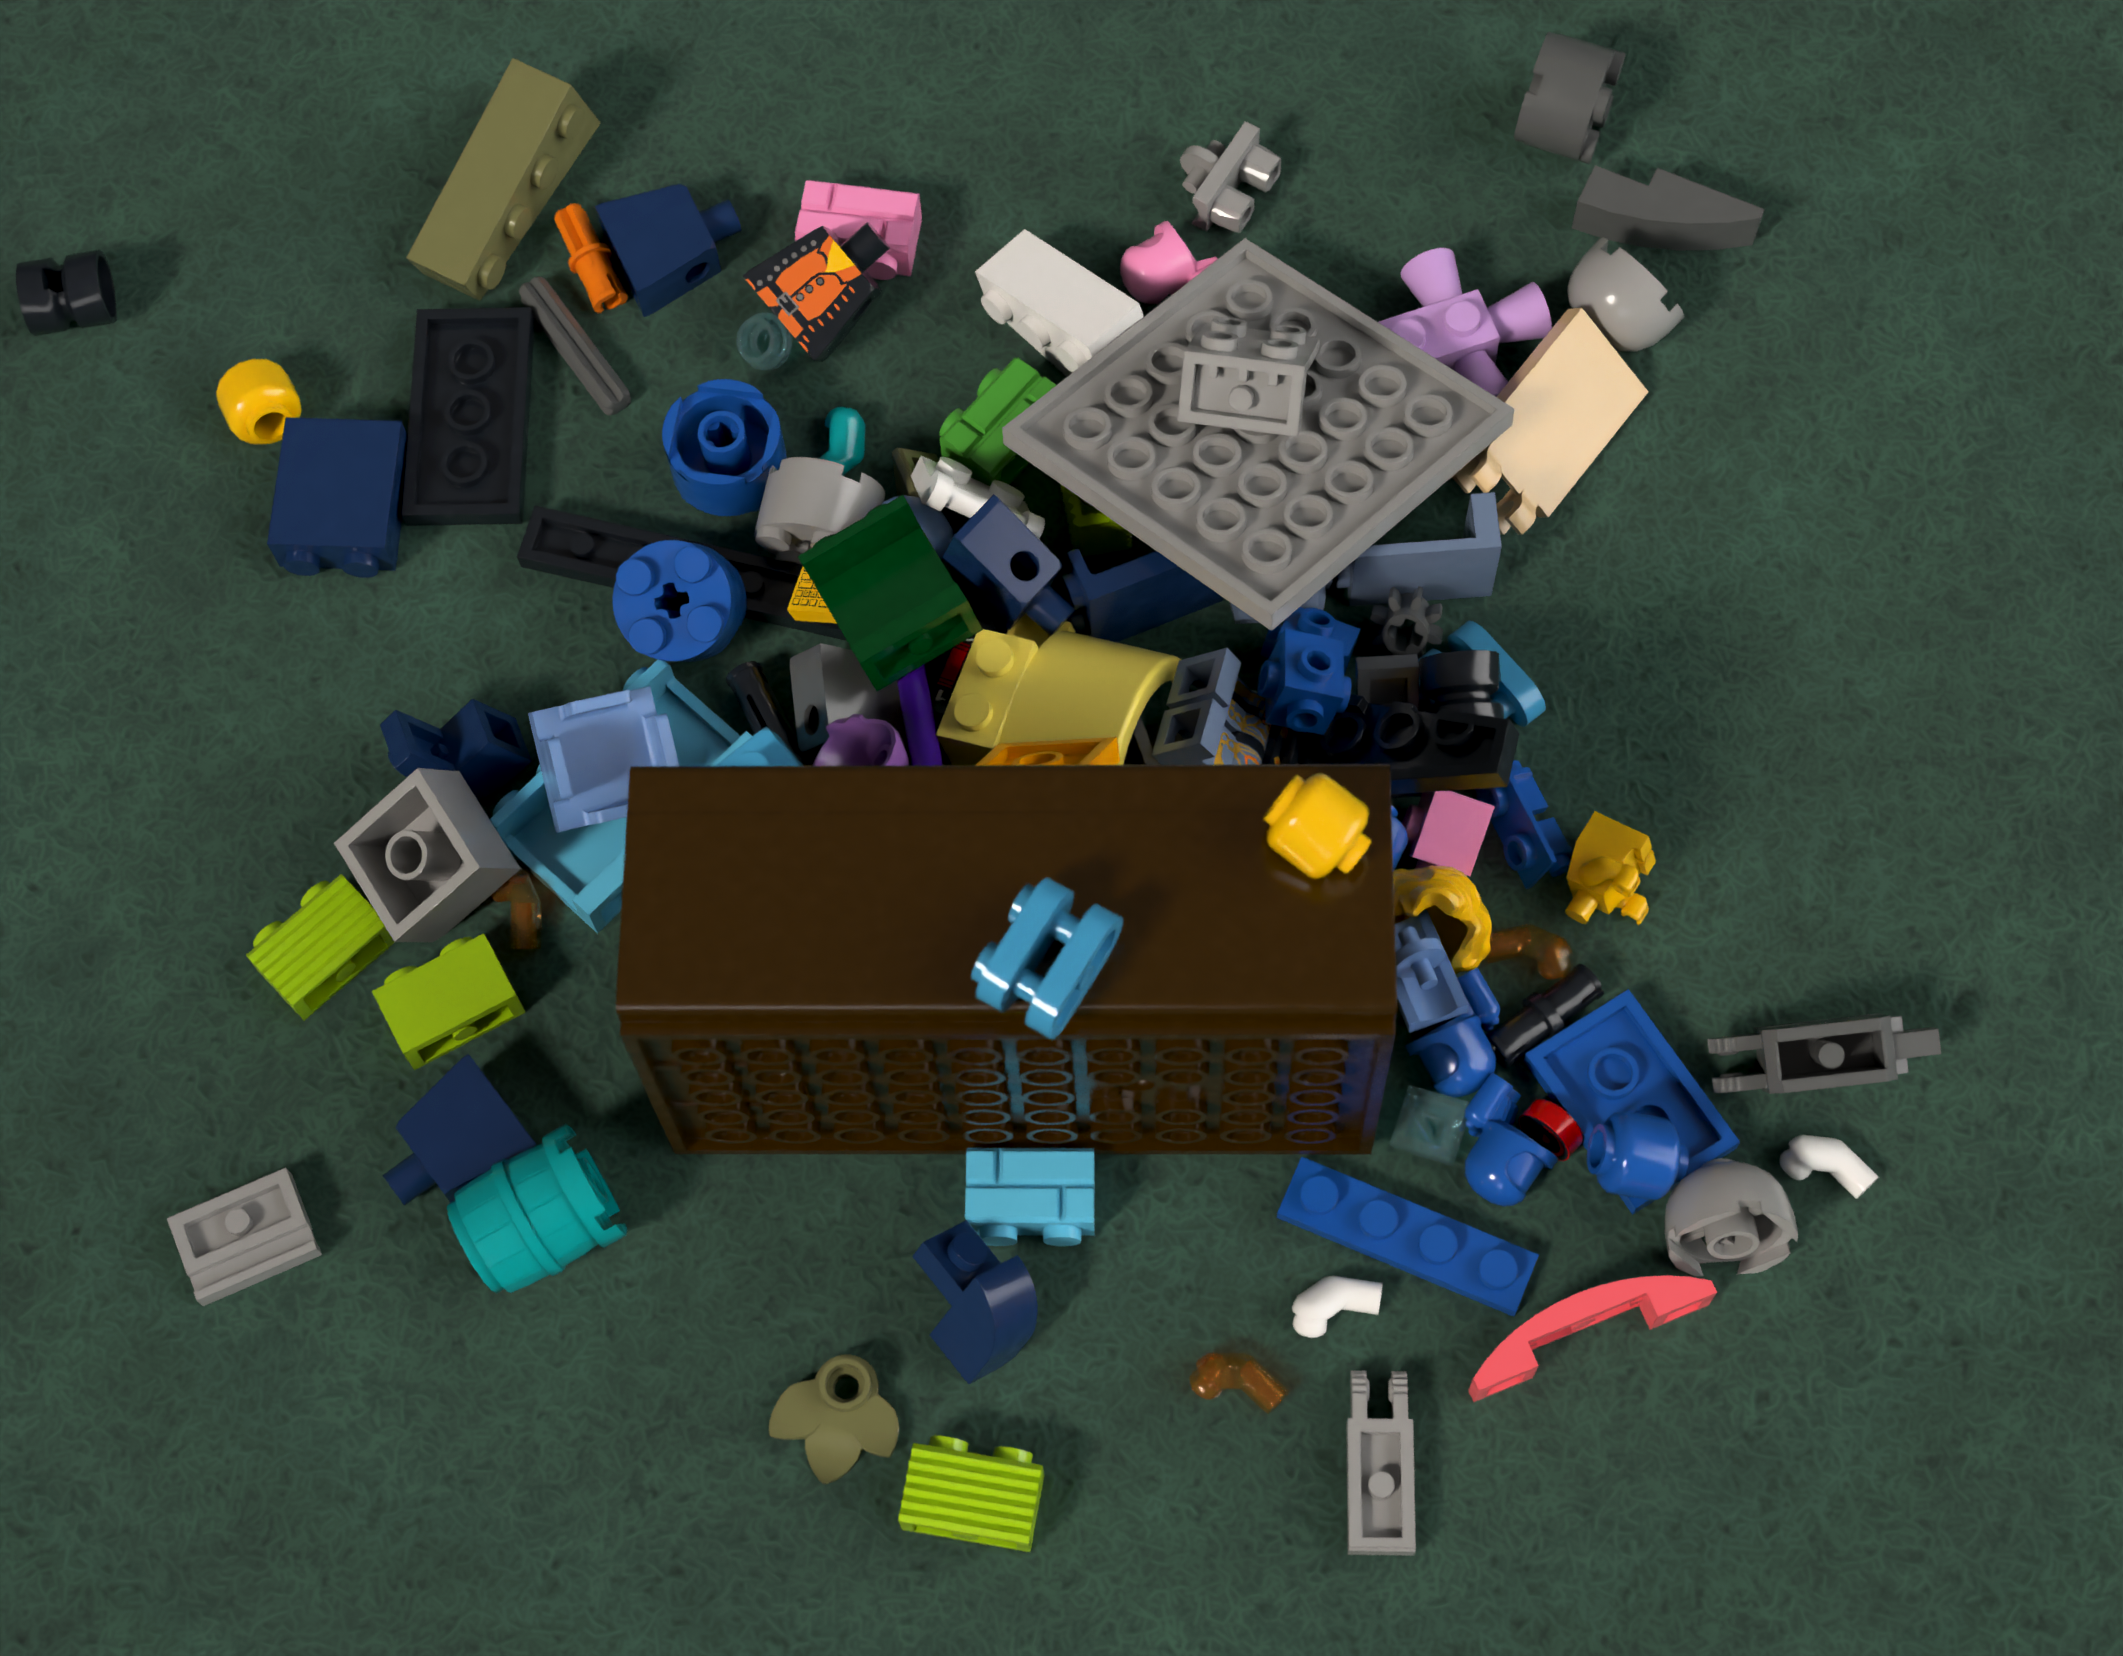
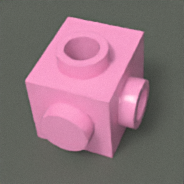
M1453 791L1423 792L1418 806L1411 804L1402 820L1408 835V843L1403 854L1418 859L1415 869L1436 865L1448 866L1462 871L1467 876H1471L1495 806Z

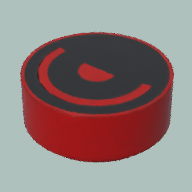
M1535 1100L1519 1117V1125L1522 1132L1555 1154L1559 1159L1558 1161L1568 1160L1583 1142L1582 1132L1577 1122L1563 1108L1551 1101Z

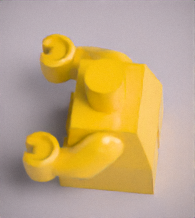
M1594 811L1576 840L1566 879L1573 899L1565 910L1566 914L1573 920L1586 924L1595 909L1609 915L1617 907L1622 909L1621 915L1623 917L1627 915L1636 920L1637 925H1640L1649 912L1646 898L1634 892L1640 884L1639 874L1643 873L1648 876L1656 863L1654 852L1651 850L1652 845L1649 836Z

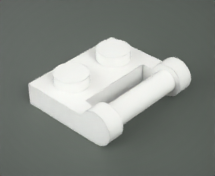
M920 456L911 474V478L924 505L938 511L946 507L971 518L994 494L1040 540L1045 519L1030 512L1025 501H1023L1025 496L1019 490L998 480H993L991 486L971 478L972 471L950 458L940 457L937 463Z

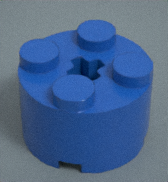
M716 379L697 386L698 391L689 395L683 401L682 397H680L671 405L663 423V446L676 488L687 503L708 514L736 516L758 511L761 507L771 466L774 465L779 470L781 460L787 458L778 415L775 409L764 399L763 394L754 386L745 382L732 379Z
M679 540L658 541L634 553L619 566L616 573L613 589V612L617 625L635 651L651 658L674 662H696L711 658L727 647L744 620L747 596L741 575L727 559L707 546ZM678 592L688 593L689 603L680 606V611L673 610L671 600L677 597Z

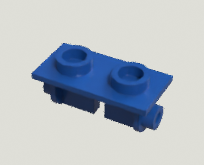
M1514 760L1508 787L1475 789L1478 801L1495 806L1490 820L1504 845V856L1508 865L1518 872L1526 889L1533 887L1548 870L1552 877L1562 875L1568 871L1573 850L1568 845L1555 818L1536 821L1534 817L1536 814L1543 813L1548 808V805L1529 767L1523 768L1519 760Z

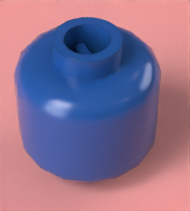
M1626 1111L1616 1112L1604 1124H1597L1590 1135L1587 1148L1588 1170L1592 1175H1596L1599 1185L1605 1192L1646 1200L1661 1199L1670 1191L1674 1181L1680 1182L1684 1178L1688 1167L1689 1154L1687 1146L1680 1143L1677 1128L1666 1118Z

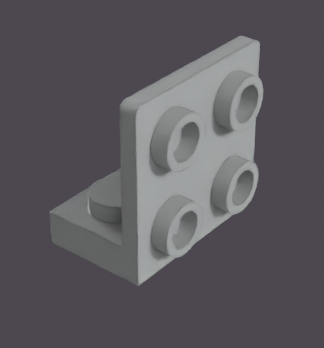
M1217 317L1212 319L1211 324H1202L1184 350L1178 421L1297 437L1301 430L1307 371L1319 351L1320 338L1306 336V329L1294 325H1273L1270 331L1248 329L1246 321L1231 317Z

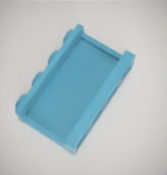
M657 659L649 668L642 667L630 676L623 687V691L651 687L657 715L666 713L668 716L679 766H716L752 737L747 731L740 736L674 677L671 666L666 661ZM539 764L536 775L520 791L513 790L497 803L490 821L512 856L598 934L621 911L627 817L556 832Z

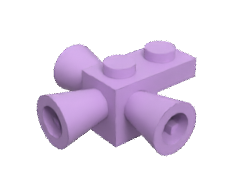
M1436 248L1423 252L1411 259L1401 270L1400 276L1423 307L1378 322L1495 397L1508 383L1507 379L1495 365L1499 343L1542 339L1552 329L1547 302L1541 289L1535 282L1529 283L1489 307H1486L1478 289L1462 294L1454 252L1448 248Z

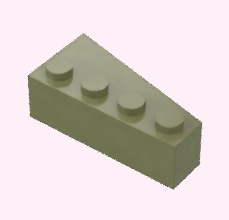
M512 58L406 257L424 275L481 301L488 289L492 290L499 284L505 272L506 262L600 125V121L571 84Z

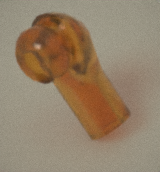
M1210 1352L1198 1359L1196 1362L1197 1368L1189 1377L1192 1390L1204 1399H1214V1397L1222 1392V1389H1241L1267 1415L1290 1392L1254 1357L1246 1353Z

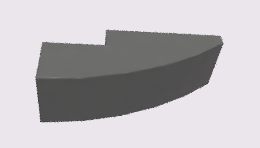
M1595 165L1577 201L1572 229L1600 238L1604 237L1611 241L1646 248L1680 251L1720 250L1752 245L1757 236L1765 209L1659 168L1656 169L1648 186Z

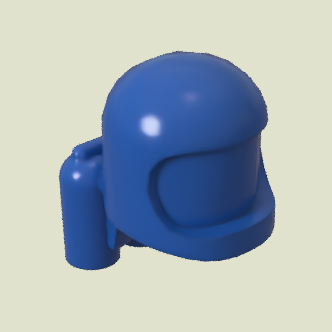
M1478 967L1457 978L1469 1004L1468 1013L1451 1018V1021L1405 1045L1410 1056L1419 1055L1434 1082L1433 1086L1439 1093L1447 1097H1463L1478 1091L1488 1076L1494 1073L1496 1069V1055L1484 1031H1491L1494 1029V1025L1498 1024L1500 1005Z
M1491 1073L1465 1109V1125L1469 1129L1468 1133L1471 1136L1478 1137L1465 1160V1177L1472 1190L1483 1199L1503 1207L1514 1206L1524 1200L1526 1197L1525 1193L1543 1168L1553 1169L1559 1159L1555 1154L1513 1127L1518 1112L1516 1104L1521 1095L1512 1089L1513 1086L1507 1081Z

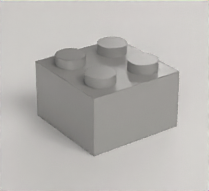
M417 768L334 842L394 942L436 941L446 935L521 869L460 771Z

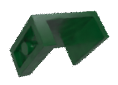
M904 495L888 504L874 507L864 518L836 534L821 538L811 549L798 556L877 692L983 630L960 587L953 581L922 530Z

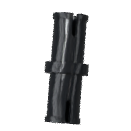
M1577 964L1571 972L1542 994L1533 992L1527 996L1522 1002L1523 1008L1495 1030L1485 1034L1496 1055V1062L1503 1068L1509 1069L1525 1053L1546 1037L1549 1039L1564 1030V1024L1593 1001L1599 1000L1604 995V991L1600 988L1602 985L1594 973L1585 965Z

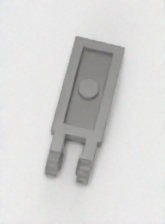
M1351 1371V1418H1348L1346 1423L1348 1555L1414 1556L1415 1554L1413 1419H1408L1407 1371H1391V1379L1388 1381L1391 1419H1367V1402L1370 1397L1369 1380L1366 1378V1371Z

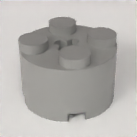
M810 457L782 459L779 470L774 465L769 470L754 531L755 541L765 550L775 555L776 560H785V562L802 565L798 558L800 554L811 549L821 538L836 534L864 518L870 510L884 502L885 491L875 479L864 473H861L859 482L842 476L844 465L833 461Z

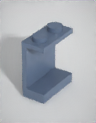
M1495 492L1470 494L1462 539L1370 546L1335 576L1337 588H1348L1349 606L1389 604L1388 597L1392 587L1399 590L1400 594L1414 593L1419 586L1423 587V598L1426 601L1491 596L1502 548Z

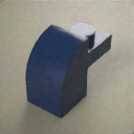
M471 699L441 729L398 710H395L380 724L389 750L388 758L399 773L408 777L417 768L460 771L478 801L502 789L532 762L516 718L474 699Z
M967 1220L924 1241L912 1257L952 1306L930 1333V1336L968 1385L1007 1364L1018 1354L1032 1336L1038 1316L1034 1284L1027 1268L1018 1255L1000 1263Z

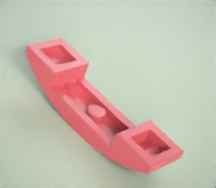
M1665 1275L1619 1280L1576 1293L1534 1315L1513 1331L1485 1360L1474 1376L1468 1391L1473 1402H1476L1532 1379L1539 1366L1532 1350L1638 1306L1651 1330L1709 1306L1717 1291L1711 1280Z

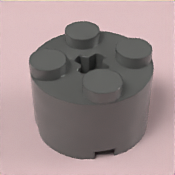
M1548 32L1532 72L1534 76L1529 91H1526L1514 139L1530 147L1590 164L1600 136V131L1593 130L1592 126L1600 128L1605 126L1614 99V95H1611L1613 89L1607 88L1606 84L1616 86L1626 53L1564 34Z

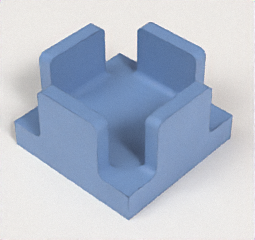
M650 686L601 695L528 713L556 832L627 817L629 772L631 766H679L668 716L666 713L657 715Z

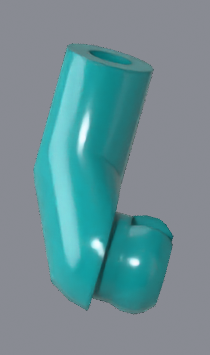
M836 407L827 414L825 419V426L829 428V450L818 459L844 465L842 476H844L864 458L866 426L863 418L855 409Z

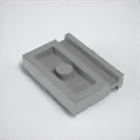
M283 1168L167 1218L185 1271L192 1282L196 1301L202 1306H206L322 1255L313 1235V1229L294 1178L287 1168Z

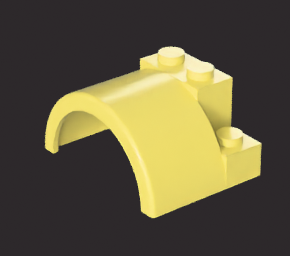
M1025 614L1010 630L1008 629L1007 634L985 629L976 634L936 736L952 765H976L999 743L1117 737L1120 762L1117 765H1123L1131 737L1142 711L1151 696L1162 684L1167 681L1173 683L1177 666L1181 659L1174 655L1078 634L1075 632L1072 623L1067 621L1050 636Z

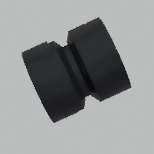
M101 250L69 254L61 265L52 257L17 264L16 287L20 308L30 333L34 336L66 331L69 329L71 321H76L82 328L112 324L117 321L114 281L108 261Z
M1489 650L1454 651L1429 655L1419 660L1420 685L1424 690V696L1435 701L1424 712L1437 714L1441 709L1504 718L1503 705L1490 699V695L1499 690V682H1501L1499 653Z

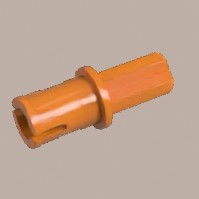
M578 203L569 204L566 208L558 210L555 213L554 220L571 255L568 261L569 268L573 273L579 275L594 311L599 314L602 313L604 310L603 302L607 310L626 303L628 295L613 269L610 260L612 256L609 245L600 243L586 211Z

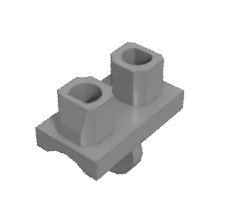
M1245 121L1226 149L1219 141L1212 140L1207 148L1192 145L1184 151L1180 158V163L1188 176L1182 185L1188 192L1194 193L1193 204L1198 210V214L1192 221L1193 225L1207 232L1212 223H1215L1221 227L1241 233L1250 220L1254 210L1255 199L1236 190L1241 181H1244L1267 192L1271 189L1281 172V158L1259 144L1260 128Z

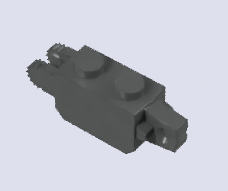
M1882 1013L1753 1027L1754 1033L1707 1039L1709 1053L1711 1054L1716 1053L1719 1056L1738 1054L1739 1051L1755 1049L1757 1053L1759 1072L1744 1074L1741 1072H1731L1712 1078L1714 1093L1762 1089L1769 1094L1887 1082L1897 1080V1074L1909 1073L1907 1058L1941 1054L1938 1028L1925 1027L1903 1030L1902 1016H1890Z

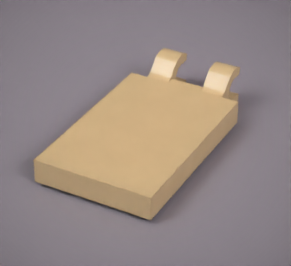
M1583 308L1566 310L1497 395L1498 399L1514 408L1512 426L1452 476L1465 493H1470L1476 485L1483 493H1488L1495 487L1501 477L1511 488L1503 499L1496 504L1500 535H1504L1510 527L1518 535H1522L1532 526L1536 516L1549 517L1648 393L1644 385Z

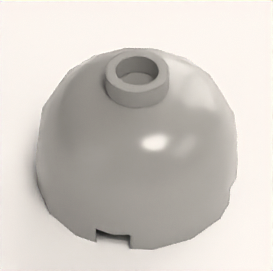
M1603 237L1583 255L1572 271L1568 284L1570 306L1572 308H1583L1614 349L1618 351L1636 352L1653 346L1669 334L1684 318L1683 311L1677 303L1669 312L1660 301L1668 292L1665 287L1642 264L1621 247H1618L1612 255L1607 253L1609 240Z
M1724 1158L1708 1161L1700 1168L1689 1173L1676 1185L1666 1204L1665 1239L1669 1258L1676 1268L1692 1276H1703L1699 1263L1741 1261L1737 1274L1765 1271L1784 1261L1790 1254L1788 1242L1792 1238L1796 1242L1798 1239L1794 1211L1782 1186L1770 1173L1748 1163ZM1703 1236H1705L1706 1245L1701 1238Z

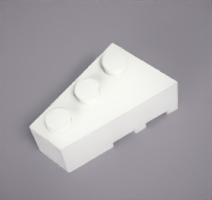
M1026 229L975 271L984 294L981 297V303L986 312L999 324H1004L1005 322L1009 324L1066 377L1144 317L1140 304Z

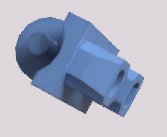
M1427 909L1423 910L1417 917H1409L1399 923H1395L1397 1005L1409 1033L1433 1029L1449 1022L1453 1017L1468 1013L1469 1004Z

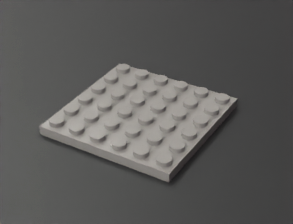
M1244 238L1002 427L1003 444L1272 631L1510 428L1513 424L1514 408ZM1217 317H1231L1246 321L1248 329L1270 331L1273 325H1294L1306 329V336L1320 338L1319 351L1307 371L1301 430L1297 437L1178 421L1184 350L1202 324H1211L1212 319Z

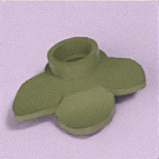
M845 1354L833 1357L825 1362L817 1372L815 1379L795 1383L784 1391L772 1411L769 1421V1435L772 1438L781 1440L805 1439L807 1458L814 1474L822 1484H829L840 1479L852 1469L858 1461L862 1450L879 1457H891L898 1441L899 1423L894 1408L878 1395L879 1382L872 1366L858 1356ZM844 1377H852L859 1383L857 1394L850 1399H841L835 1394L836 1383Z

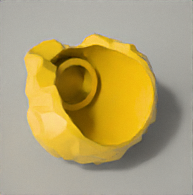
M1436 865L1410 870H1394L1395 923H1399L1409 917H1417L1423 910L1427 909L1455 974L1477 968L1491 951L1492 921L1474 883L1462 871L1448 866Z

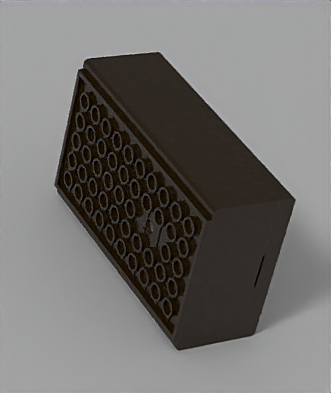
M1390 764L631 766L629 772L616 990V1011L620 1020V1037L675 1154H966L967 1148H1094L1095 1154H1371L1396 1035L1395 1020L1397 1015ZM1315 774H1325L1367 806L1369 817L1362 833L1372 841L1362 857L1347 874L1335 867L1326 876L1311 878L1268 845L1267 835L1271 825L1265 822L1263 818L1281 792L1296 775L1306 781ZM1045 878H1050L1074 892L1073 903L1069 911L1071 915L1082 919L1093 905L1098 904L1123 918L1122 929L1111 954L1065 1028L1054 1039H1050L1026 1026L1025 1019L1031 1003L1018 997L1007 1011L1001 1012L977 999L978 982L971 978L975 963L984 948L990 942L999 945L1012 925V922L1008 921V916L1020 891L1027 884L1036 887ZM1055 938L1034 973L1045 978L1066 944Z

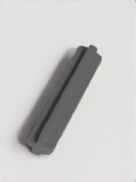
M537 276L530 282L523 283L519 289L521 302L525 307L532 308L538 325L604 414L612 416L630 405L629 390L548 281L543 277Z

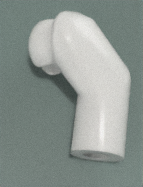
M1800 1135L1789 1141L1790 1148L1784 1151L1779 1159L1782 1169L1795 1180H1804L1813 1170L1829 1172L1856 1199L1879 1178L1844 1142L1835 1138Z
M1339 1276L1322 1278L1296 1297L1292 1306V1311L1296 1314L1293 1319L1294 1329L1302 1336L1316 1338L1325 1334L1327 1320L1340 1310L1378 1315L1382 1283Z

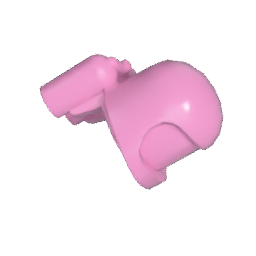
M1164 221L1155 227L1153 237L1137 246H1131L1125 251L1121 259L1120 274L1125 287L1137 301L1145 304H1160L1218 258L1212 257L1196 261L1168 221Z

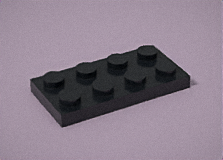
M531 307L417 309L402 517L407 526L523 524L535 317Z

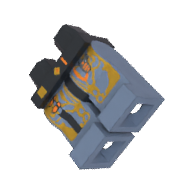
M1228 648L1179 661L1166 704L1170 710L1164 711L1151 755L1161 765L1280 764L1289 728L1265 723V697L1258 696V693L1251 691L1238 677L1241 662ZM1191 684L1196 687V691L1189 692ZM1177 733L1180 734L1184 740L1175 742V737Z

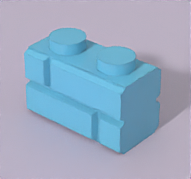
M967 1148L965 1221L967 1220L984 1243L990 1246L1016 1244L1018 1235H1043V1243L1052 1246H1074L1081 1243V1236H1095L1094 1148Z

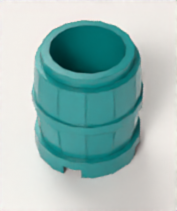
M566 1123L544 1135L541 1144L531 1147L507 1160L503 1158L494 1163L490 1170L456 1191L455 1200L448 1203L446 1207L453 1230L465 1254L483 1282L496 1294L504 1289L512 1293L548 1275L555 1276L564 1271L566 1265L583 1256L598 1244L605 1248L627 1235L626 1224L612 1225L609 1217L619 1212L620 1209L587 1149L575 1154L572 1147L566 1142L577 1135Z

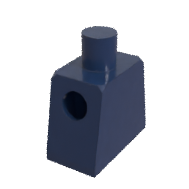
M681 184L595 206L603 235L643 317L655 313L722 272L715 242L742 231L736 212L729 200L698 211L687 187Z
M994 494L953 536L941 559L964 596L1006 629L1010 630L1027 614L1051 636L1075 611L1066 600L1050 587L1063 567L1060 560Z
M467 1054L398 1121L395 1128L414 1153L382 1176L404 1206L435 1183L447 1199L452 1202L455 1200L456 1191L490 1170L494 1163L503 1158L507 1160L536 1146V1143L471 1056Z

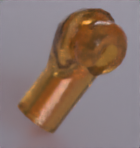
M520 869L491 894V897L496 902H511V949H541L542 904L529 873Z
M1523 924L1491 932V951L1485 958L1487 964L1527 956L1538 961V971L1546 979L1561 978L1571 971L1572 965L1568 955L1572 953V949L1567 940L1557 934L1533 924Z

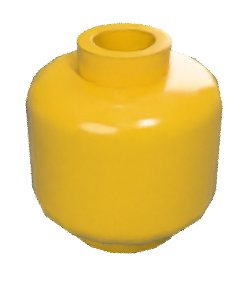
M249 359L239 362L227 370L219 381L216 396L220 410L230 430L244 442L249 444H272L279 442L283 438L285 417L300 418L302 412L300 398L288 374L278 363L268 359Z
M1315 774L1306 781L1296 775L1281 792L1263 818L1265 822L1271 825L1267 835L1268 845L1311 878L1326 876L1335 867L1347 874L1362 857L1372 841L1362 833L1369 817L1367 806L1325 774Z

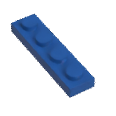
M1302 1156L1277 1212L1278 1219L1513 1317L1516 1314L1539 1254Z

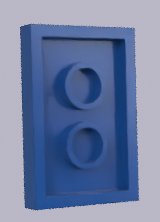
M1629 989L1525 1053L1523 1062L1550 1100L1569 1113L1579 1125L1583 1137L1582 1145L1586 1150L1590 1135L1596 1125L1604 1124L1613 1113L1624 1111L1666 1118L1677 1128L1680 1143L1687 1146L1689 1154L1685 1176L1708 1161L1723 1158L1734 1151L1740 1143ZM1674 1181L1670 1191L1673 1190L1679 1182ZM1619 1195L1632 1215L1655 1201Z

